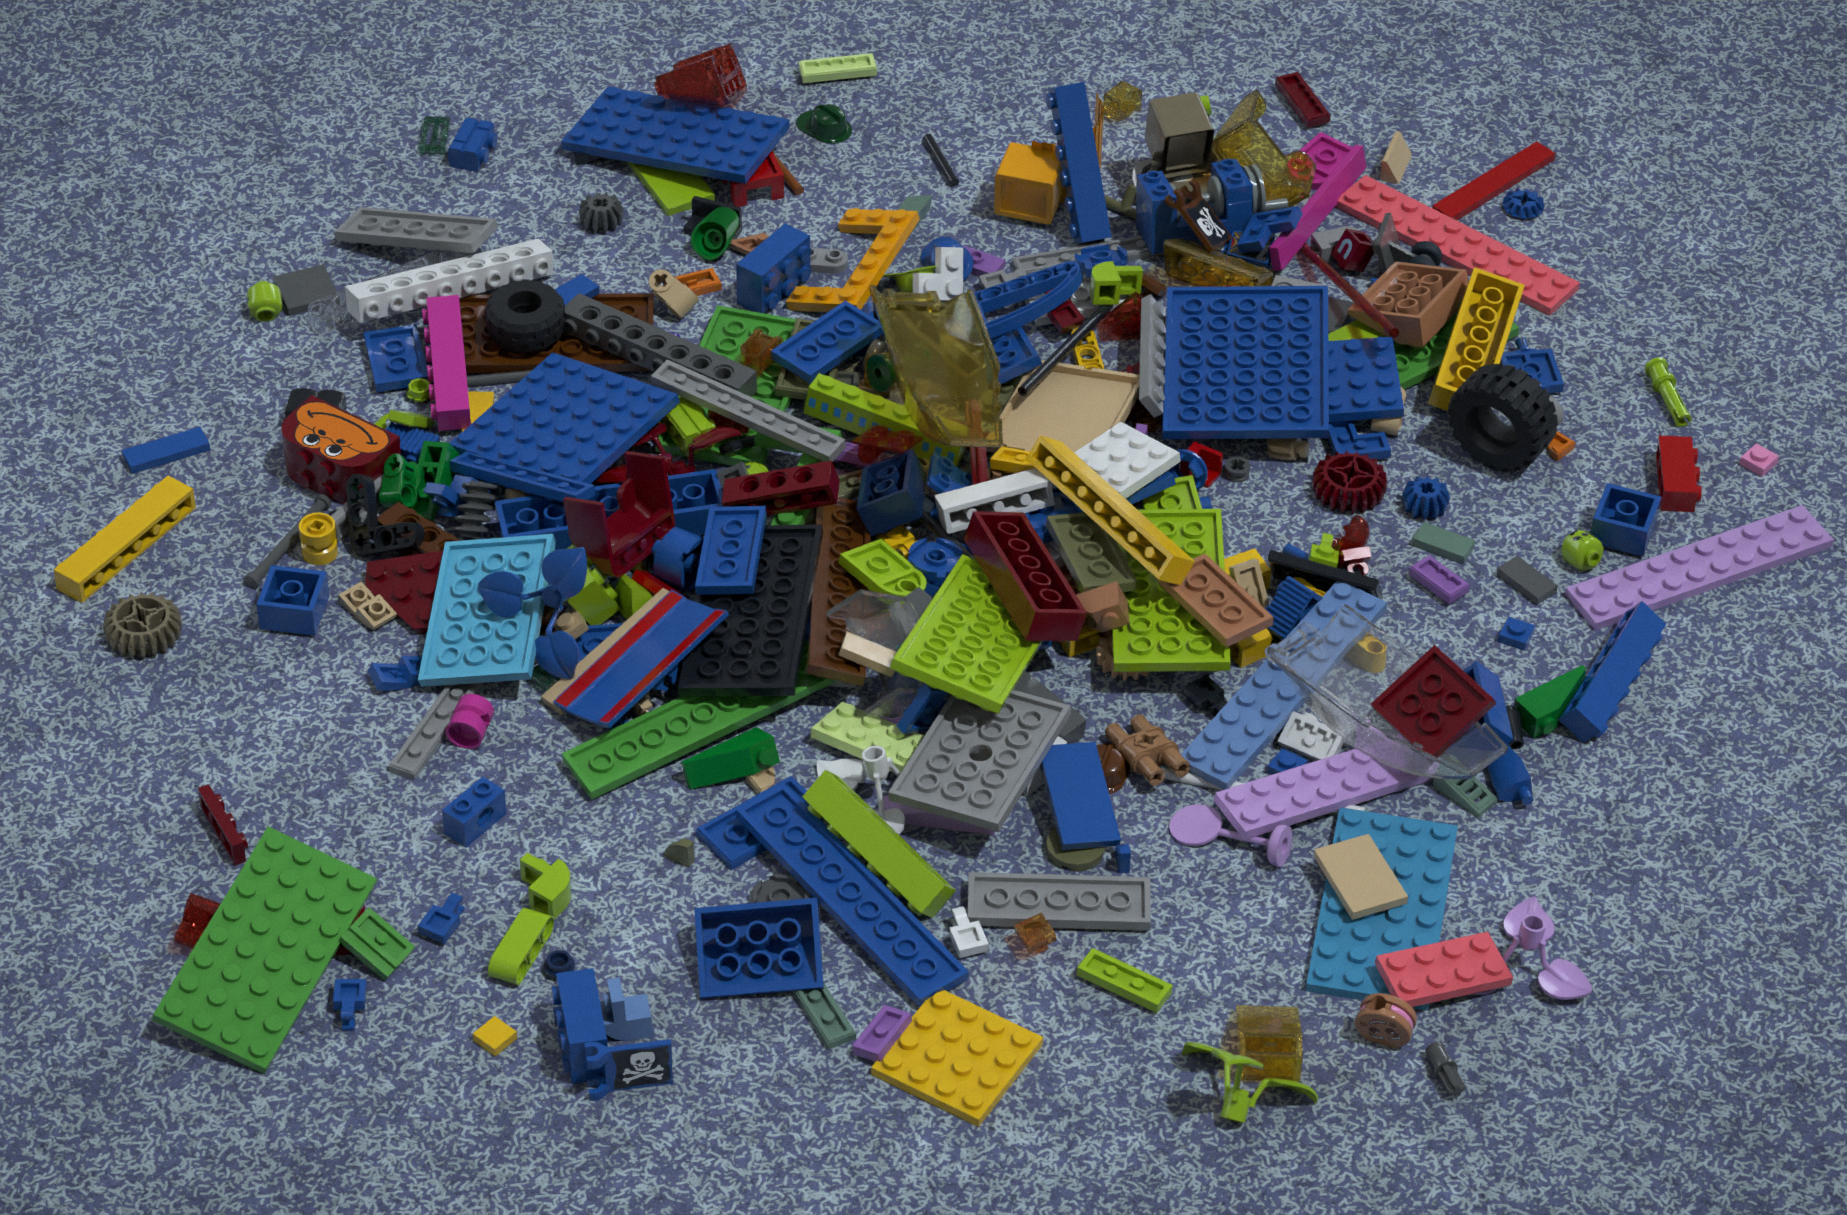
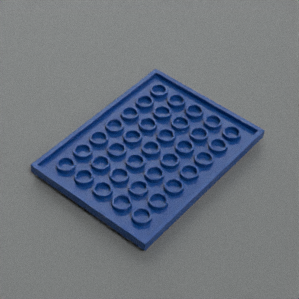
M1328 286L1167 287L1163 439L1329 438Z

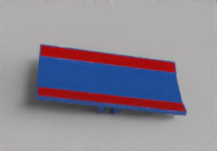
M671 590L553 701L555 706L566 713L600 727H612L651 689L667 691L668 687L663 683L665 675L669 677L670 683H676L678 663L729 615L727 610L707 607L686 599L681 594Z

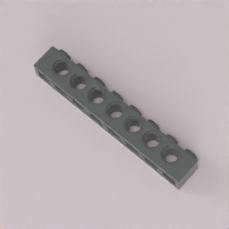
M580 293L565 305L564 315L566 320L564 321V332L653 372L668 359L750 397L757 392V371Z

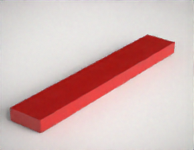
M1536 141L1432 205V208L1455 220H1459L1554 161L1556 153Z

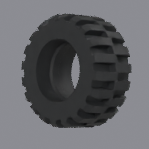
M1491 364L1480 367L1455 391L1448 405V415H1450L1448 417L1449 426L1453 428L1452 434L1455 440H1459L1461 443L1460 447L1464 452L1468 451L1472 455L1471 458L1476 462L1481 461L1484 463L1483 466L1488 468L1496 467L1497 471H1507L1508 469L1509 471H1518L1521 468L1530 466L1552 442L1557 432L1556 426L1558 425L1557 414H1554L1556 408L1554 402L1549 400L1550 394L1548 391L1540 387V382L1536 378H1530L1528 376L1529 373L1524 370L1518 371L1512 365H1505L1503 367L1502 364ZM1492 408L1504 414L1512 423L1513 427H1510L1504 422H1502L1495 415Z

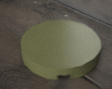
M1056 826L1049 832L1046 841L1048 858L1060 868L1063 866L1069 867L1070 871L1076 872L1089 870L1097 866L1102 861L1106 847L1061 850Z

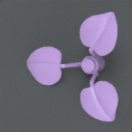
M1533 896L1515 906L1506 915L1503 922L1505 933L1513 939L1512 944L1502 957L1505 963L1518 944L1527 951L1539 948L1541 965L1545 970L1540 972L1538 984L1547 995L1556 999L1569 1000L1586 997L1591 994L1592 987L1589 980L1575 964L1563 959H1556L1550 965L1548 964L1545 946L1546 942L1552 938L1555 928L1551 918L1542 909L1537 898ZM1498 988L1474 994L1485 995L1496 991Z

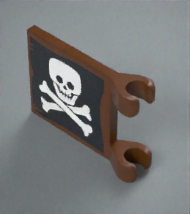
M1192 179L1189 181V184L1193 187L1192 192L1184 185L1181 189L1173 191L1177 201H1174L1170 195H1167L1165 202L1168 206L1180 212L1210 253L1233 237L1202 197L1199 182ZM1185 197L1193 201L1186 205Z

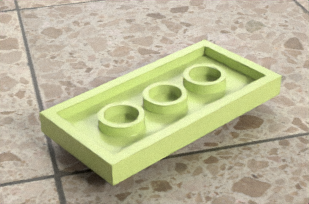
M841 702L811 728V738L862 759V753L866 748L870 746L883 747L887 758H892L893 764L900 773L925 736L916 732L903 734L897 727V724L844 702Z

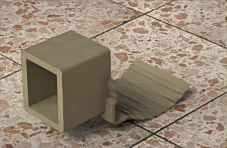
M1197 92L1150 100L1145 142L1153 161L1150 171H1162L1168 182L1173 183L1176 189H1181L1185 185L1191 192L1193 187L1189 184V181L1173 182V178L1192 174L1193 179L1199 182L1202 194L1207 193V183L1209 177H1211V163L1219 160L1220 141L1213 142L1215 131Z

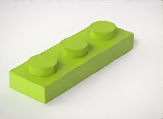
M1094 948L1089 951L1077 967V976L1158 1013L1173 991L1172 984Z

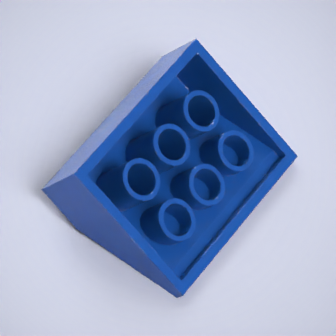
M817 898L694 908L700 999L824 989L821 929Z

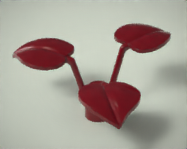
M663 423L654 425L633 446L643 444L650 439L654 441L661 453L658 456H665L667 474L671 476L696 471L694 466L695 449H702L723 439L736 435L742 436L739 430L723 426L709 429L695 436L692 439L693 443L689 445V465H686L684 461L671 463L672 455L665 452L657 435L667 430Z

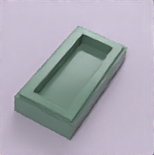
M1423 522L1413 537L1412 546L1464 564L1475 547V540Z

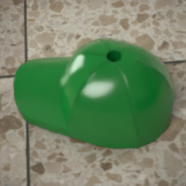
M718 207L694 228L691 235V246L698 255L703 257L702 259H717L729 248L739 226L737 213L727 207Z

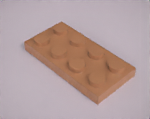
M1206 554L1193 559L1195 563L1181 585L1158 580V584L1225 647L1273 626V616Z

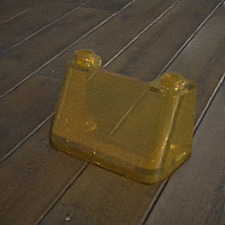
M1256 89L1240 101L1218 131L1212 143V150L1220 161L1223 159H1237L1240 166L1247 167L1248 165L1255 164L1263 178L1266 201L1287 198L1289 208L1309 197L1316 164L1303 151H1293L1287 155L1282 153L1257 121L1265 113L1267 106L1265 99Z

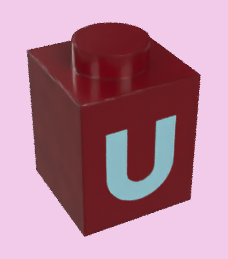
M1346 228L1331 255L1338 261V266L1344 271L1364 272L1374 255L1373 240L1363 231Z

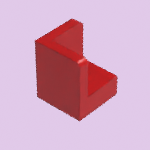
M1193 442L1187 450L1196 453L1205 462L1208 477L1203 487L1209 488L1222 473L1223 454ZM1188 461L1180 462V472L1184 476L1192 475L1188 468L1190 464Z

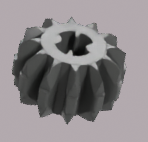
M596 192L595 196L587 195L586 200L581 201L579 219L586 230L593 229L595 234L599 230H603L606 234L608 229L616 230V226L621 225L623 206L621 201L617 200L616 195L608 196L607 192L599 195Z

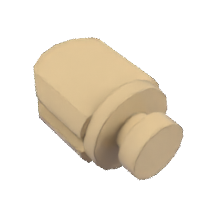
M1301 438L1267 439L1268 454L1271 458L1296 461L1299 456L1303 458L1308 456L1309 442L1302 441Z

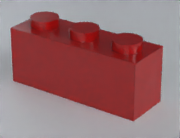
M1662 435L1658 437L1656 466L1659 496L1661 497V511L1694 512L1696 502H1701L1702 487L1697 485L1699 483L1700 468L1695 467L1698 459V449L1693 448L1692 437Z

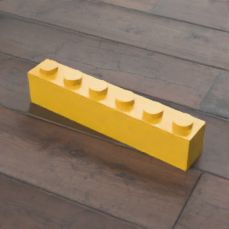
M166 476L162 481L155 484L151 490L140 499H137L122 514L118 515L105 528L98 531L94 537L83 546H80L66 560L58 564L53 570L57 590L83 603L196 509L193 488L170 476Z

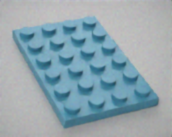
M553 534L445 542L418 675V682L421 687L529 680L532 678L536 656L535 639L540 634L545 606L542 596L527 600L521 599L522 608L520 612L512 617L505 618L497 616L487 607L479 592L478 584L488 574L507 571L517 575L522 580L523 591L521 594H528L547 587L549 583L543 577L542 562L549 553L555 551L556 539Z

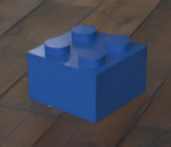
M1607 483L1593 517L1591 535L1600 540L1603 547L1644 557L1657 523L1661 497Z
M271 565L256 604L259 629L315 636L329 599L327 572Z

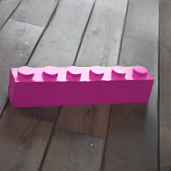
M459 295L426 297L427 308L422 309L423 324L429 325V327H424L425 344L431 343V346H425L427 363L432 362V365H427L428 382L434 381V384L429 385L430 401L436 400L435 404H430L432 420H437L438 431L466 429L471 425Z

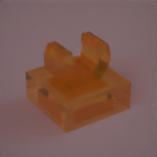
M1042 912L1014 925L1016 934L1029 953L1035 951L1036 954H1040L1048 950V944L1057 940L1054 930Z

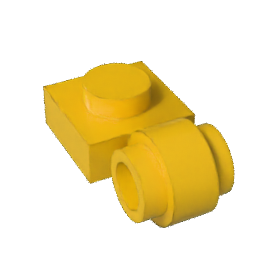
M903 524L894 527L888 533L876 534L877 540L882 539L908 560L909 549L916 541L915 537Z

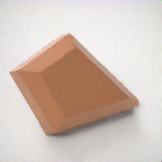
M760 233L734 239L729 248L747 255L769 236L766 233Z

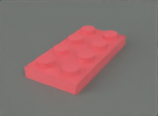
M1488 932L1377 955L1375 965L1390 994L1404 1000L1411 1007L1510 986L1513 981L1509 968Z

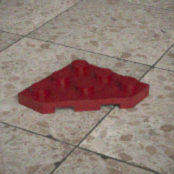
M443 551L370 561L366 565L365 586L374 596L380 594L397 613V616L418 634H425L428 630Z

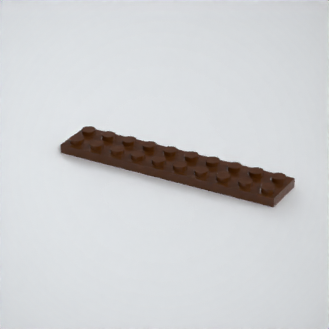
M838 497V504L815 508L814 525L822 524L823 538L809 612L806 673L816 677H825L847 684L863 686L866 677V667L843 658L838 654L847 631L867 639L869 589L842 567L838 561L841 553L870 543L871 535L857 511L858 501Z

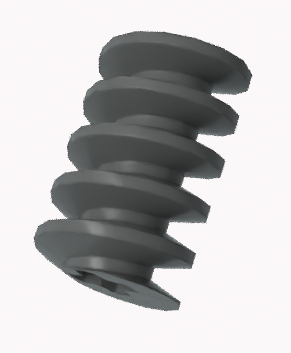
M474 480L462 483V488L467 490L468 493L460 494L459 496L466 504L457 505V509L464 513V515L455 516V521L460 523L461 526L453 527L452 531L454 533L471 539H483L479 534L488 533V529L481 524L491 520L484 512L493 510V507L488 505L486 501L495 500V496L488 491L490 489H497V485Z

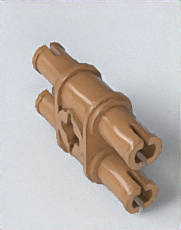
M1138 714L1131 719L1130 728L1135 732L1131 735H1128L1118 723H1112L1106 727V739L1123 755L1130 769L1134 773L1144 776L1152 786L1161 784L1165 778V772L1159 766H1168L1177 777H1183L1189 772L1190 763L1180 754L1178 745L1174 741H1170L1165 736V732L1160 727L1153 726L1144 715Z

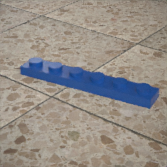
M466 451L449 461L450 471L460 473L463 476L482 479L486 483L500 484L508 489L525 491L526 494L543 496L552 501L563 502L565 497L588 500L595 496V489L592 484L497 458L485 457Z

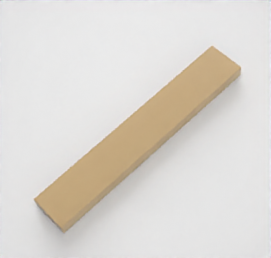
M662 588L577 664L573 678H561L541 696L543 703L564 715L566 712L555 706L553 701L669 591Z

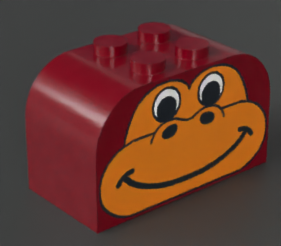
M313 395L287 416L281 426L286 472L289 478L303 488H309L319 494H324L329 499L342 505L347 502L346 483L351 475H369L375 481L384 474V464L387 458L395 453L401 455L400 437ZM363 484L358 485V491L363 488Z

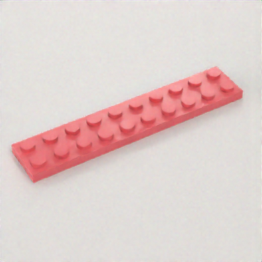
M1364 175L1340 196L1335 206L1379 229V224L1383 222L1385 213H1391L1399 240L1411 246L1421 241H1429L1436 244L1442 252V262L1457 269H1466L1467 274L1470 276L1474 267L1524 284L1520 301L1549 316L1579 290L1580 282L1367 175Z

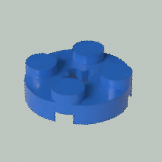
M1094 245L1081 249V255L1076 253L1075 261L1079 263L1081 272H1085V277L1091 279L1092 268L1095 265L1113 261L1115 266H1126L1128 264L1127 251L1117 246L1116 251L1110 250L1109 245Z
M926 538L918 540L911 545L908 561L917 570L922 572L926 580H929L935 586H942L962 556L963 551L961 547L950 540L936 538V542L927 543Z

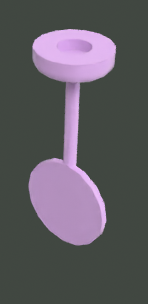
M1194 804L1185 806L1178 810L1170 820L1169 829L1171 836L1178 843L1185 846H1200L1211 842L1219 835L1267 846L1269 863L1277 867H1282L1285 864L1292 846V830L1289 826L1279 825L1275 827L1269 839L1255 836L1243 840L1238 832L1222 829L1221 815L1215 808L1208 805Z

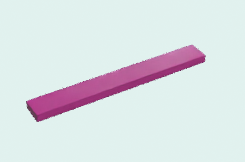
M1354 145L1303 206L1301 209L1303 215L1295 230L1288 233L1282 232L1269 247L1273 270L1282 271L1309 239L1311 233L1318 228L1337 205L1340 196L1365 171L1367 167L1363 145Z

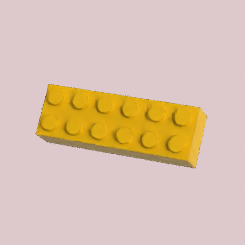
M1474 267L1427 404L1448 411L1452 395L1474 371L1484 365L1500 364L1525 286L1524 284Z

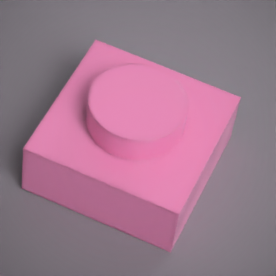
M1756 443L1741 456L1740 465L1763 477L1778 463L1779 455Z

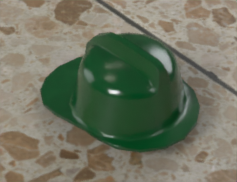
M817 105L814 107V110L802 113L796 120L799 130L824 143H841L852 134L851 125L846 121L844 111L836 105Z

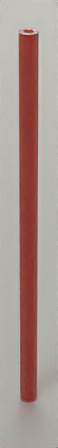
M1306 242L1303 244L1299 251L1391 338L1399 335L1398 328Z

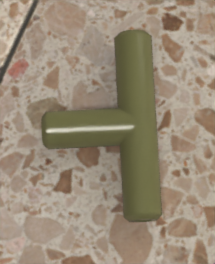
M1128 185L1122 203L1105 196L1106 207L1136 221V209L1131 207L1136 195V186Z

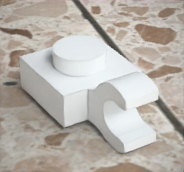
M963 906L951 909L954 918L951 919L953 927H950L949 936L958 957L963 958L987 952L989 943L980 922L970 923Z

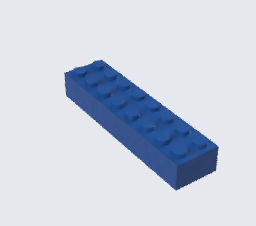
M716 469L668 476L675 527L696 535L705 534L709 508L723 507V492ZM623 483L595 486V496L588 500L604 502L606 518H608L619 509L616 494L618 488ZM539 495L495 501L496 526L499 538L553 534L556 539L555 550L567 549L572 545L568 535L563 502L548 500L546 497Z

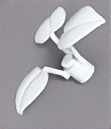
M870 746L866 748L862 753L863 761L851 758L834 761L817 760L818 777L824 770L830 771L838 775L853 791L856 790L858 783L865 782L866 777L875 781L879 811H874L898 834L903 831L905 826L903 812L898 808L884 810L880 781L886 779L889 768L897 778L900 775V771L893 764L892 758H887L883 747Z

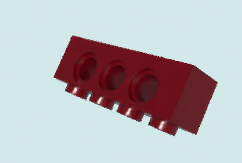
M832 461L724 479L722 505L723 507L766 506L767 516L838 504L840 479Z

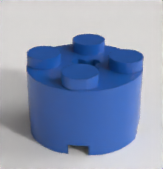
M673 527L662 540H657L652 547V555L655 556L652 575L666 584L688 592L696 591L695 583L704 537L678 527Z

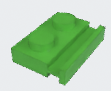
M370 907L364 911L339 939L344 947L384 981L415 948L412 943Z

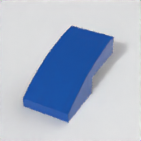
M401 655L398 664L371 663L368 673L377 690L388 691L420 685L418 675L422 657Z

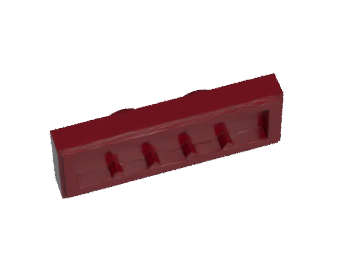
M1299 72L1275 77L1276 87L1307 128L1330 122L1331 115Z

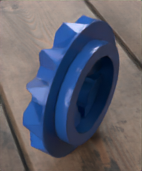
M1517 188L1515 192L1508 191L1507 196L1503 198V208L1511 216L1530 219L1539 216L1543 212L1544 201L1543 197L1538 196L1536 191L1529 192L1528 188L1525 191H1521ZM1522 201H1526V204L1524 203V206H1521Z

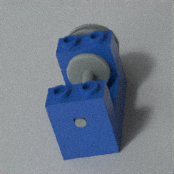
M1223 159L1220 162L1211 163V177H1209L1207 183V193H1202L1201 195L1231 236L1235 230L1244 231L1254 213L1288 208L1287 198L1266 201L1263 178L1255 164L1248 165V167L1240 166L1237 159ZM1148 171L1147 173L1137 175L1136 229L1138 233L1142 236L1151 255L1203 247V243L1180 212L1166 204L1165 197L1167 195H1170L1174 201H1177V197L1173 193L1176 186L1168 182L1162 171ZM1185 197L1186 205L1193 201Z

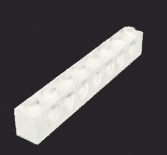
M534 239L345 286L347 311L359 323L426 307V297L459 295V298L497 289L515 280H533L553 275L552 250L541 240Z

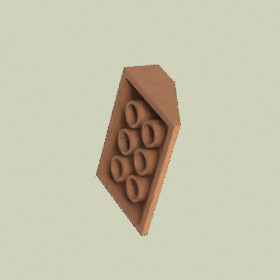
M1394 262L1348 309V315L1386 337H1393V341L1398 344L1410 345L1413 348L1424 347L1459 310L1468 283L1467 270Z

